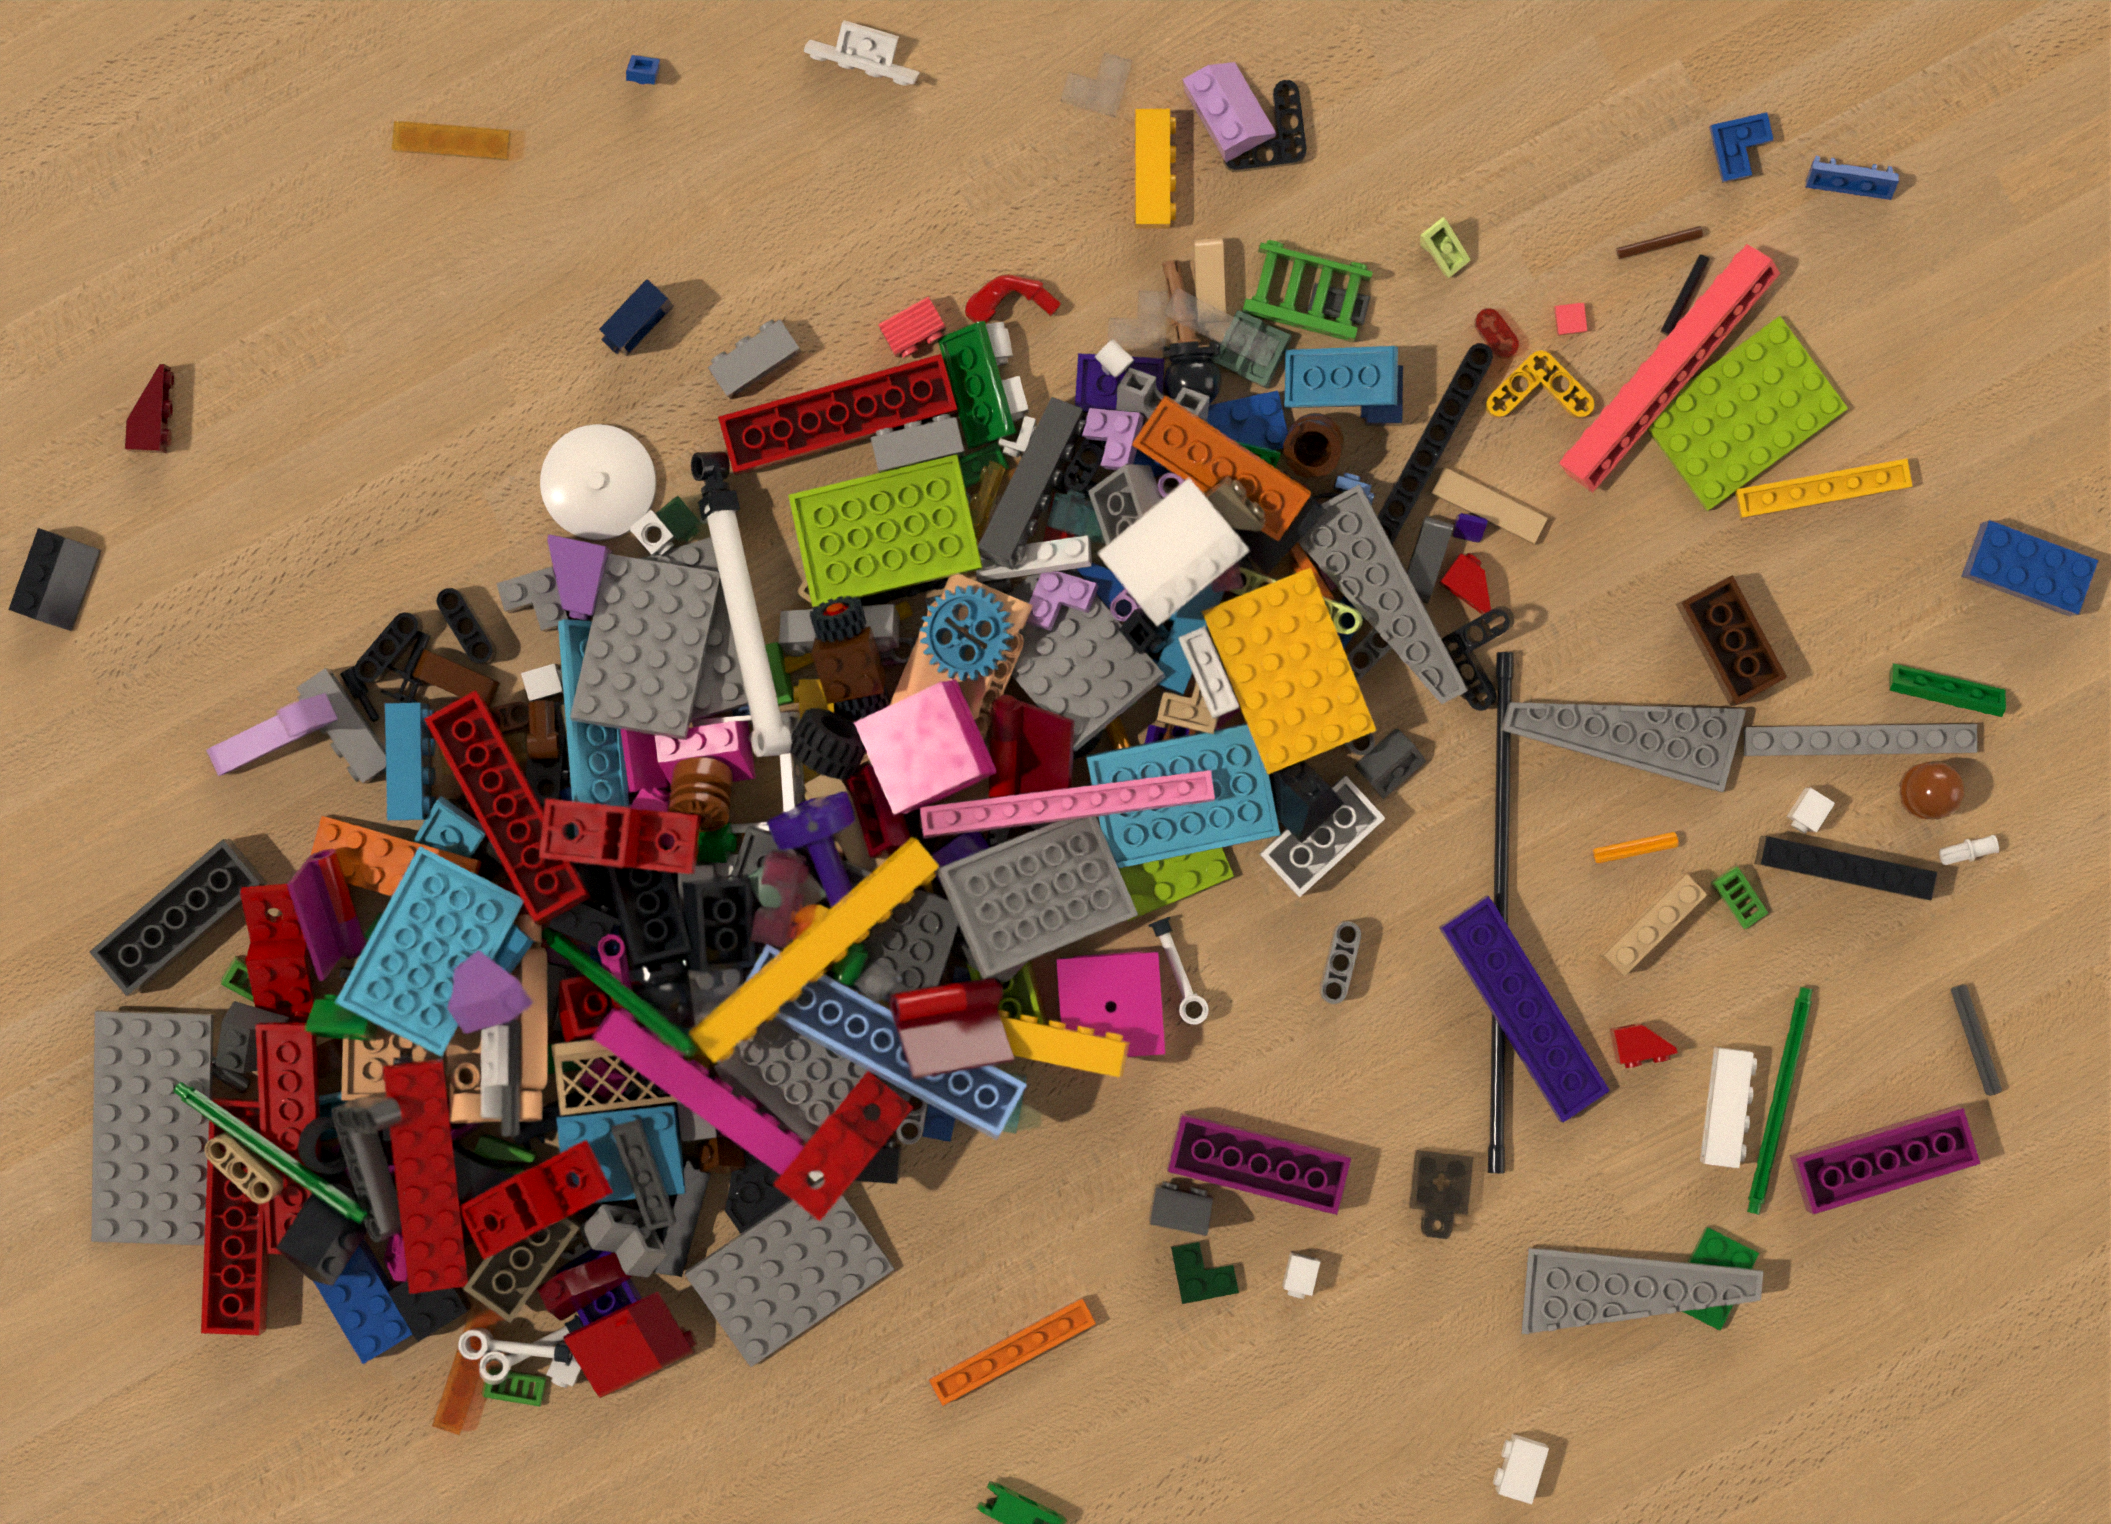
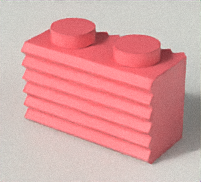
M929 296L878 324L895 357L897 358L902 355L903 359L918 351L916 346L925 341L928 344L938 341V339L943 337L942 332L946 330Z

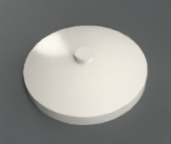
M595 424L570 431L552 446L542 466L540 488L548 512L562 528L581 538L609 540L630 532L629 528L650 511L656 495L657 477L649 453L635 437L614 426Z

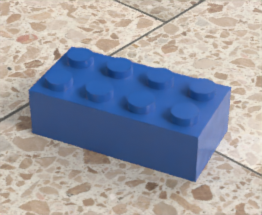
M1988 520L1980 524L1961 577L2070 617L2079 615L2099 560Z
M364 1238L333 1286L313 1281L362 1364L413 1335L388 1293L394 1287Z

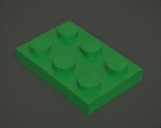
M1705 1226L1687 1263L1752 1269L1759 1253ZM1721 1305L1682 1312L1721 1331L1733 1305Z

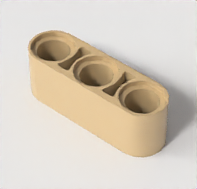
M1223 238L1194 239L1196 321H1226Z
M224 1132L207 1142L205 1155L208 1160L252 1201L259 1204L266 1203L282 1192L284 1183L281 1176L260 1156L233 1136ZM220 1142L226 1147V1153L220 1149ZM241 1162L247 1166L248 1173L242 1170ZM262 1182L268 1185L269 1193L263 1189Z

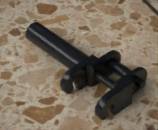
M420 632L404 671L391 667V671L403 675L402 678L404 680L399 692L393 694L382 689L381 693L403 701L404 698L408 699L406 703H417L414 697L419 686L424 687V684L420 683L421 679L419 678L416 681L412 680L413 673L423 650L428 645L431 635ZM409 681L414 684L409 695L406 696L403 695V691Z

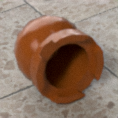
M1925 762L1914 765L1904 773L1899 783L1903 807L1909 814L1919 819L1939 820L1949 817L1959 809L1964 799V784L1961 776L1953 767L1945 763Z

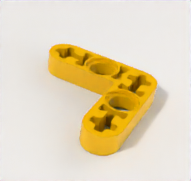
M1542 350L1532 353L1487 398L1485 404L1489 415L1495 418H1502L1540 384L1574 418H1585L1594 409V399L1551 354ZM1535 357L1538 360L1542 357L1545 358L1547 362L1544 366L1549 371L1553 367L1557 370V372L1549 377L1547 382L1542 378L1547 373L1541 368L1535 370L1533 367L1536 364L1533 360ZM1517 376L1525 378L1528 384L1527 389L1524 392H1516L1511 385L1513 378ZM1559 376L1564 377L1568 382V389L1562 393L1555 391L1552 386L1554 378ZM1506 387L1508 393L1517 398V400L1513 402L1510 397L1503 405L1506 409L1505 411L1501 409L1493 410L1492 407L1495 403L1492 399L1500 400L1506 394V392L1502 391V388ZM1573 388L1578 391L1573 394L1577 400L1580 401L1584 398L1587 401L1585 404L1586 412L1582 409L1577 412L1574 409L1576 402L1572 398H1569L1567 402L1563 399L1571 393Z

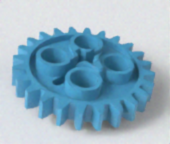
M968 585L966 592H964L962 587L956 586L955 595L950 590H945V600L936 596L935 600L938 606H927L932 614L931 617L922 616V619L928 623V626L919 628V631L927 633V637L921 639L920 643L929 645L923 654L933 655L929 662L930 665L940 663L938 667L939 673H945L948 670L949 678L954 679L958 674L961 681H966L969 673L971 680H978V672L982 676L988 677V667L998 670L999 668L995 661L997 659L1001 661L1007 660L1002 651L1012 650L1005 643L1006 640L1014 639L1013 635L1007 634V629L1012 628L1014 624L1005 622V619L1010 616V612L1000 611L1004 606V602L998 601L993 603L996 597L995 594L990 593L985 597L986 589L979 588L975 594L973 586ZM966 605L969 614L965 620L961 621L958 612L962 606ZM951 618L958 626L967 628L972 636L986 643L987 648L983 649L976 641L965 638L966 635L948 624L946 619ZM989 622L992 626V631L987 637H984L981 633V628L984 623ZM949 629L952 633V640L949 644L945 645L942 641V635ZM973 646L975 657L968 662L965 658V651L968 647Z

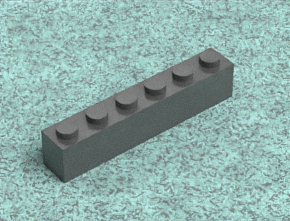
M1051 397L978 545L982 558L1011 570L1014 569L1017 562L1020 563L1026 553V542L1029 537L1035 535L1039 524L1037 520L1041 512H1045L1049 507L1051 496L1049 495L1053 487H1057L1063 477L1062 469L1066 461L1070 462L1074 455V444L1078 436L1082 437L1086 417L1082 408Z

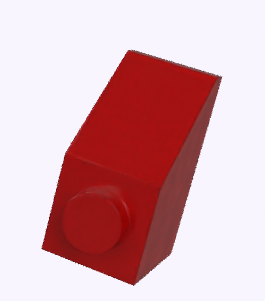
M1461 553L1438 583L1483 615L1491 610L1485 570L1480 567L1482 562L1470 553H1467L1465 556Z

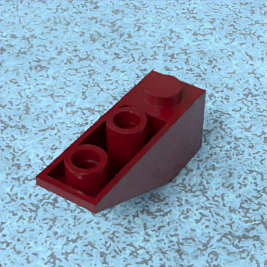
M159 364L126 420V450L131 452L166 453L167 447L171 445L172 435L171 430L168 429V418L172 417L173 403L169 400L170 389L174 387V373L171 372V367L165 364Z

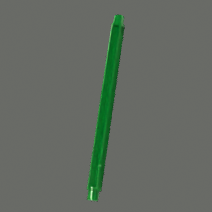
M550 927L543 930L542 938L547 941L548 946L564 959H567L570 964L677 1052H682L687 1057L695 1053L696 1046L690 1042L689 1037L669 1023L630 989L622 985L619 980L586 953L578 949L564 935Z
M1800 987L1798 998H1795L1790 1029L1773 1093L1774 1096L1759 1152L1756 1172L1754 1173L1748 1196L1749 1205L1747 1212L1760 1215L1762 1204H1765L1770 1173L1774 1163L1810 1007L1813 1002L1811 1001L1813 989Z
M183 1082L177 1084L173 1092L181 1097V1101L202 1114L348 1219L352 1218L359 1224L365 1220L368 1213L360 1208V1204L350 1199L194 1087H188Z

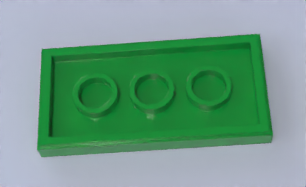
M985 321L976 322L938 339L968 449L977 448L1016 433Z

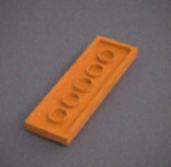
M1164 395L1132 443L1134 447L1184 480L1190 478L1197 488L1205 494L1228 475L1233 481L1238 480L1246 490V497L1252 503H1258L1265 512L1264 518L1266 521L1261 531L1276 541L1280 540L1311 495L1309 490L1166 395Z
M321 816L311 851L312 855L322 850H336L346 883L389 896H393L419 846L476 875L479 873L482 862L327 816Z

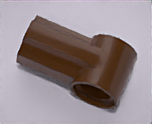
M539 700L529 702L530 734L527 735L529 760L559 758L560 747L555 725L554 701Z

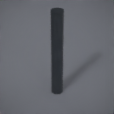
M1699 254L1660 330L1662 334L1668 336L1675 328L1710 260L1708 257Z

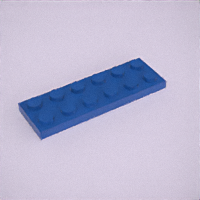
M1278 390L1209 405L1207 423L1232 440L1274 451L1284 449L1283 444L1288 431ZM1139 449L1136 450L1133 465L1151 466L1154 477L1173 473Z

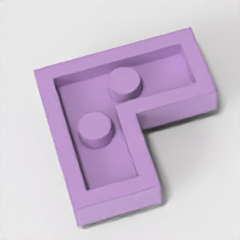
M1089 408L1082 436L1089 440L1107 441L1101 462L1102 467L1118 470L1125 464H1133L1137 448L1132 443L1141 431L1145 417L1137 412Z
M1059 571L1041 573L1029 604L1033 605V608L1026 623L1051 631L1062 605L1088 613L1099 588L1098 585Z

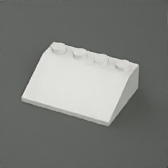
M1188 478L1098 552V555L1158 626L1246 554L1249 549L1192 480Z

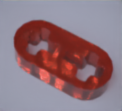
M1491 308L1481 310L1474 320L1477 332L1497 357L1502 359L1512 357L1519 347L1517 336L1496 310ZM1483 315L1487 318L1494 317L1495 320L1492 325L1496 329L1495 333L1490 327L1483 328L1481 326V323L1484 321ZM1498 334L1503 340L1510 339L1512 341L1510 345L1512 351L1508 352L1506 349L1499 350L1498 347L1501 342L1497 337Z

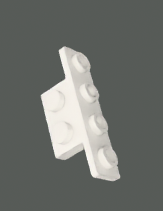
M845 20L841 24L836 47L814 40H809L804 47V52L810 54V57L815 60H832L838 62V66L845 69H854L856 67L865 70V73L872 77L879 78L883 75L893 78V82L899 85L908 86L915 84L920 73L893 64L899 36Z
M502 1024L481 1029V1117L487 1119H502V1086L508 1085V1026H502Z

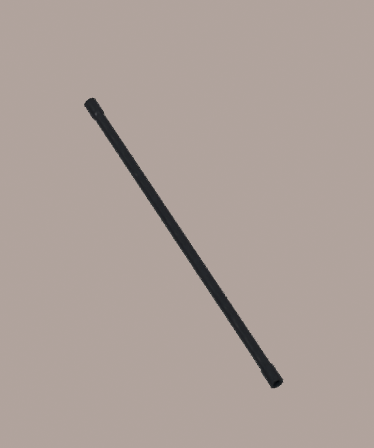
M1497 652L1494 905L1508 926L1511 733L1501 731L1508 703L1512 702L1514 652ZM1492 1014L1488 1173L1502 1174L1505 1173L1506 1035Z

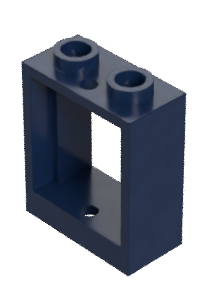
M646 279L601 326L599 330L604 334L601 340L616 355L621 351L628 356L674 305L656 286Z

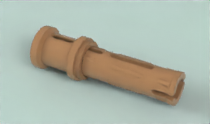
M1180 260L1164 262L1162 267L1173 314L1170 324L1174 326L1177 343L1198 341V345H1200L1201 341L1197 339L1194 326L1196 317L1192 312L1190 313Z

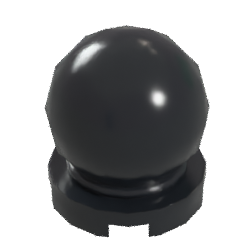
M1198 341L1170 344V347L1163 346V359L1170 360L1171 362L1166 370L1164 382L1170 398L1176 399L1181 389L1185 387L1209 396L1210 405L1218 396L1222 383L1220 370L1212 361L1215 357L1221 356L1220 343L1209 342V347H1198Z
M685 960L661 965L662 971L657 972L647 968L628 971L630 983L637 982V985H639L635 993L639 998L675 1027L686 1021L691 1011L692 994L688 985L680 979V973L688 972Z

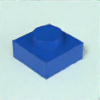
M631 55L626 70V81L655 85L660 69V59Z

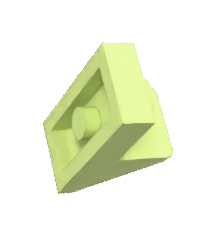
M1444 217L1420 235L1421 247L1432 255L1446 277L1450 278L1471 261Z

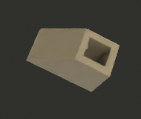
M1229 475L1204 494L1206 499L1231 528L1259 531L1264 527L1266 519L1264 518L1265 512L1256 502L1252 503L1246 497V490L1238 480L1233 481Z

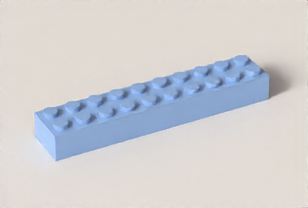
M767 944L747 981L781 951ZM822 975L813 983L808 981L801 987L802 993L790 1003L785 1001L778 1008L780 1012L773 1020L995 1140L1001 1134L1027 1085L994 1066L913 1079L891 1011L825 975Z

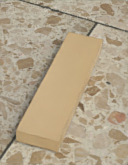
M1446 467L1442 469L1431 494L1477 517L1485 518L1489 523L1532 544L1536 543L1548 519Z

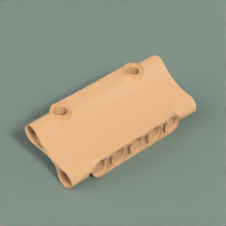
M957 574L948 578L941 598L946 599L945 590H950L955 595L956 586L962 587L964 592H966L968 585L973 586L975 594L979 588L986 589L985 597L990 593L996 595L993 603L998 601L1004 602V606L1000 611L1010 612V616L1005 619V622L1014 624L1012 628L1007 629V634L1013 635L1014 639L1006 640L1005 643L1012 650L1002 651L1007 660L1001 661L997 659L995 661L998 665V670L988 667L989 676L984 677L978 672V680H971L969 673L966 681L959 680L958 674L954 678L958 681L984 740L991 724L992 701L1003 695L1024 644V639L1018 632L1020 629H1024L1033 605L961 574ZM934 601L931 606L937 607L938 604ZM966 605L962 606L958 612L959 619L961 621L965 620L969 614ZM928 609L927 616L931 617L932 613ZM951 618L946 619L948 624L962 631L966 635L965 638L976 641L983 649L987 648V644L972 636L967 628L958 626ZM924 621L922 627H927L928 623ZM989 622L984 623L981 628L982 635L987 637L992 631V626ZM949 629L942 635V641L945 645L949 644L952 640V633ZM920 631L889 706L939 682L952 679L948 677V670L945 673L938 672L940 663L937 665L929 664L933 655L923 654L929 645L920 643V640L927 637V633ZM973 646L968 647L965 651V658L968 662L975 657Z
M519 915L515 918L513 924L521 928L534 942L511 972V975L518 980L533 1004L512 1020L520 1022V1122H534L542 1120L541 1090L545 1088L547 1082V953L545 948H541L542 925L536 924L531 915ZM458 1026L446 1048L445 1081L449 1088L450 1123L457 1124L502 1122V1119L481 1117V1030L465 1034ZM460 1071L467 1076L466 1085L462 1084L459 1080L458 1075Z

